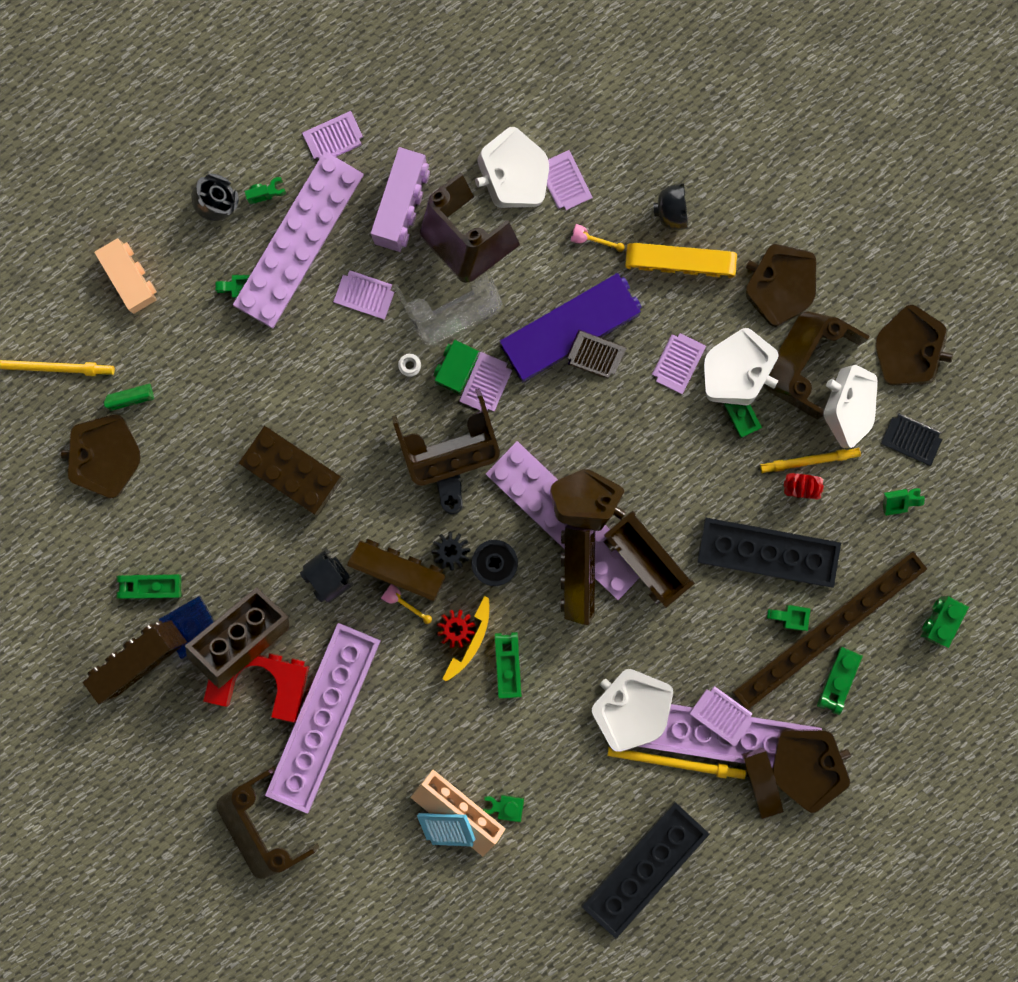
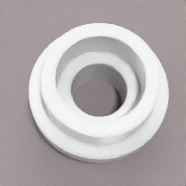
M406 354L400 358L398 367L403 375L412 377L419 373L421 362L416 355ZM407 362H413L414 367L412 369H407Z

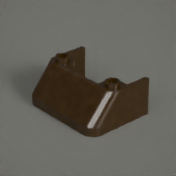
M460 172L429 197L420 228V235L461 282L469 283L520 246V243L508 220L489 234L482 228H473L463 235L448 219L450 215L474 198L463 174Z
M806 311L797 317L778 350V359L769 373V376L778 380V383L774 389L766 384H763L768 392L818 420L824 416V409L807 400L811 394L812 385L807 378L800 374L821 337H824L830 341H836L844 337L860 346L870 336L839 318Z
M475 389L481 411L472 414L468 418L467 427L469 434L426 447L424 439L419 434L412 433L403 436L397 415L392 416L393 425L411 479L415 484L423 486L493 464L498 460L500 456L499 446L480 389Z
M631 511L604 534L606 539L603 542L611 552L616 549L652 591L649 596L657 606L662 603L667 608L695 583L692 579L688 578L635 516L636 513Z
M275 766L222 795L216 805L218 813L249 869L259 879H265L285 871L314 854L319 848L318 843H315L293 857L284 848H274L268 851L246 810L252 807L256 800V794L251 785L276 770Z

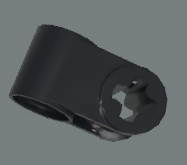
M460 474L437 481L441 506L448 514H457L463 507ZM450 498H453L456 502L458 501V504H455L453 509L446 505V503L450 502Z

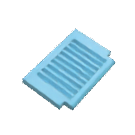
M419 813L417 815L426 840H431L432 845L473 847V842L476 838L467 815Z

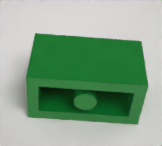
M454 339L453 344H448L443 353V356L446 357L443 364H438L434 371L435 383L460 395L480 355L479 351Z

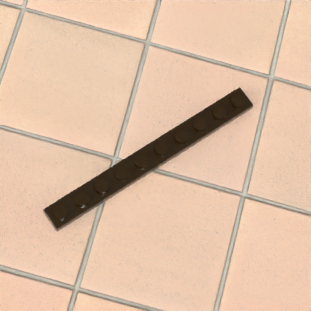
M910 551L732 691L743 707L749 710L924 573L927 567L914 551Z

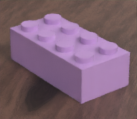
M401 147L398 148L371 231L375 245L401 252L402 246H407L410 234H407L409 225L413 226L416 219L415 205H420L423 197V192L421 191L422 184H427L430 175L428 170L429 164L426 162L425 155Z

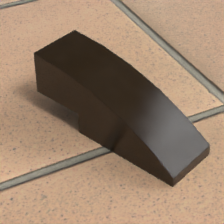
M759 748L741 754L761 819L783 813L782 802L767 751L764 748Z

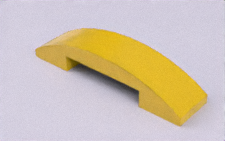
M484 596L474 616L482 620L463 660L460 661L453 657L443 680L448 681L465 668L480 647L489 621L490 604L488 597Z

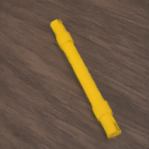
M858 447L789 460H776L771 463L760 464L761 474L772 471L779 472L790 468L861 457V452Z

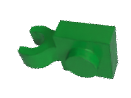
M276 177L272 179L269 186L262 184L250 186L248 190L244 191L249 204L269 200L274 196L285 195L286 191L284 188L276 189L277 184L283 183L282 178Z
M232 275V282L216 281L215 288L217 293L232 292V299H236L250 275Z
M920 488L911 489L909 493L907 489L885 492L883 499V512L885 516L908 512V507L923 506L925 497L920 496Z
M786 605L785 611L768 609L767 618L783 620V628L808 631L811 608Z

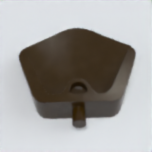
M773 244L766 251L760 264L751 260L747 263L746 269L754 272L747 285L746 297L771 326H779L805 311L813 303L816 295V257L812 252Z
M915 305L904 307L882 328L876 339V350L885 382L892 386L932 383L935 380L940 361L951 363L953 359V354L943 352L947 339L945 325Z
M117 414L73 426L70 433V449L61 451V458L69 459L68 478L70 482L113 499L120 496L137 470L141 459L139 447L125 419Z
M582 469L555 481L550 488V496L556 519L563 524L601 531L612 515L622 520L626 514L625 511L617 507L624 493V488L592 470Z
M820 729L782 730L778 734L773 764L776 784L806 811L816 813L850 786V778L843 760L851 758V754L848 749L839 751L835 738L829 731Z

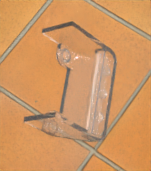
M489 270L474 281L469 282L473 289L472 291L434 311L422 299H416L407 304L398 285H393L401 305L424 346L435 348L501 312L502 300Z

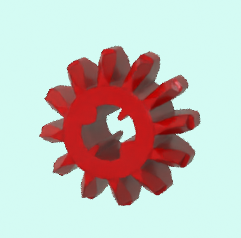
M795 473L786 475V480L784 481L785 495L815 500L821 498L824 488L821 477Z
M450 610L451 619L449 620L443 614L441 617L447 623H437L438 627L444 628V631H439L437 635L442 636L446 634L447 637L442 640V643L445 644L451 639L450 648H454L455 641H458L459 648H463L461 639L470 644L471 639L466 635H475L476 632L468 630V627H473L476 624L475 622L466 623L471 617L470 614H467L464 619L461 618L463 610L458 611V617H455L454 611ZM457 622L458 626L462 625L463 631H460V635L456 636L455 632L451 633L450 627H453L452 623Z

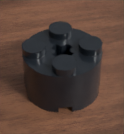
M488 540L480 544L472 557V570L475 576L482 583L489 586H501L508 583L514 577L518 568V558L515 550L501 540ZM492 557L495 559L500 558L501 560L499 563L500 568L497 570L494 567H489L491 563L490 558Z
M325 549L304 564L300 575L306 583L310 582L314 587L313 593L320 602L326 600L331 603L353 587V582L348 583L347 580L350 578V575L336 556L331 558L328 555L331 553L328 549Z

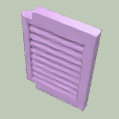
M351 111L302 133L314 159H320L324 151L337 157L361 146L362 144L359 139L363 138Z
M570 150L548 159L547 187L558 209L565 207L568 210L593 198Z
M349 271L348 276H342L334 303L385 320L394 292L390 291L392 284Z
M681 333L678 337L671 335L652 375L658 377L656 382L683 394L706 346Z
M480 352L459 402L481 411L475 389H480L487 410L495 411L512 372L511 369L506 368L508 363Z
M715 686L711 691L705 690L689 713L733 746L738 744L752 724V721L749 720L752 713Z

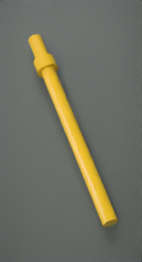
M0 360V369L85 373V376H96V374L114 375L115 372L114 366L97 365L92 362L67 364Z
M608 747L607 756L710 773L725 779L726 777L745 779L746 770L730 768L726 764L718 763V765L631 750L617 752Z

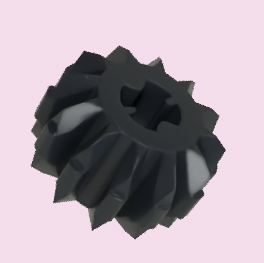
M448 532V540L445 539L443 534L439 535L443 543L433 542L435 546L440 547L439 550L431 551L432 554H440L439 557L434 559V562L438 563L443 559L442 569L449 562L450 571L454 570V562L457 563L459 568H462L463 565L459 559L462 558L464 561H468L469 558L462 554L463 552H471L470 548L462 549V546L468 543L467 539L459 543L460 533L456 535L455 540H453L452 532ZM455 545L457 547L455 550L458 551L456 556L451 555L450 558L445 555L447 554L445 548Z

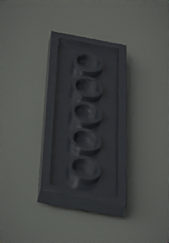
M706 517L703 524L697 563L834 588L841 542Z
M674 801L582 903L581 907L617 939L710 833Z

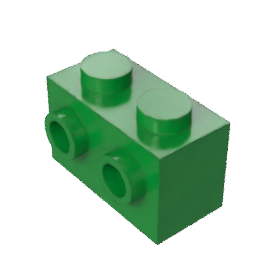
M941 596L933 604V613L923 624V632L920 637L941 648H949L969 607L949 596Z

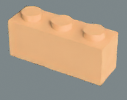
M117 238L94 252L130 312L135 314L157 301L154 296L157 293L151 281H145L143 277L145 271L139 262L135 263L131 256L134 255V252L127 242L124 244Z

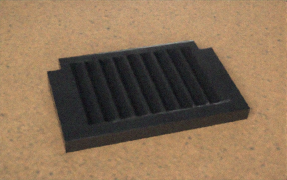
M899 413L897 418L892 417L881 444L931 466L943 439L938 438L941 433L940 431Z

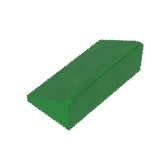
M146 384L108 394L104 406L113 411L154 400L151 384Z

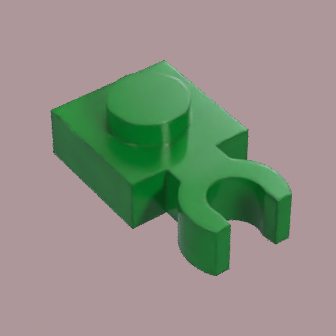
M501 795V801H496L492 796H485L484 800L491 801L493 804L491 809L483 808V811L487 814L499 812L498 819L521 822L524 798Z

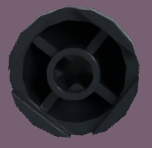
M207 174L205 177H201L194 185L191 193L192 205L195 211L206 220H224L237 208L239 203L238 193L236 189L233 191L229 186L231 182L228 179L217 174Z
M684 183L667 186L660 192L658 203H653L654 216H659L661 224L665 228L671 230L688 229Z

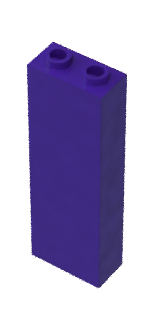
M616 273L500 340V346L521 382L524 383L567 358L566 356L578 330L603 337L638 317L642 307L637 297H632L628 291L630 286L624 277L621 278Z

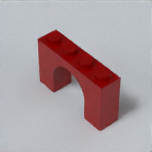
M269 653L268 657L258 655L241 671L249 666H260L270 671L277 683V695L271 717L296 722L310 666H305V661L294 658L291 659V662L282 660L283 656ZM241 671L219 689L208 679L203 702L225 707L229 706L236 679Z

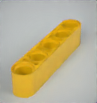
M629 243L627 244L625 268L631 269V267H636L639 270L645 271L658 269L661 272L667 273L681 271L683 274L689 275L703 273L706 276L712 277L725 275L728 278H734L736 276L737 253Z

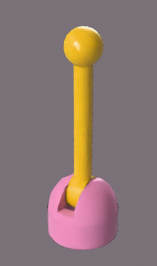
M575 224L571 242L581 244L586 240H591L616 248L618 252H622L625 249L623 243L616 244L590 236L585 227Z
M390 584L381 599L390 604L399 602L421 617L425 624L432 622L430 615H424L401 599L400 590L393 584Z

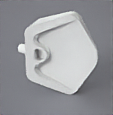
M509 127L488 143L480 152L477 161L483 177L475 179L476 186L486 185L492 201L497 207H537L542 204L545 198L549 173L548 157L539 146L518 128Z
M749 328L739 330L714 346L706 355L704 363L707 399L712 402L749 405L755 400L763 384L774 389L778 380L769 376V373L778 359L777 350Z
M857 365L840 369L836 381L830 379L826 384L832 392L824 410V418L843 448L854 447L871 430L875 420L877 377L875 374Z
M632 669L624 670L612 684L607 679L600 683L605 692L593 705L592 714L614 751L622 752L650 743L663 734L667 726L673 697V688L669 684Z

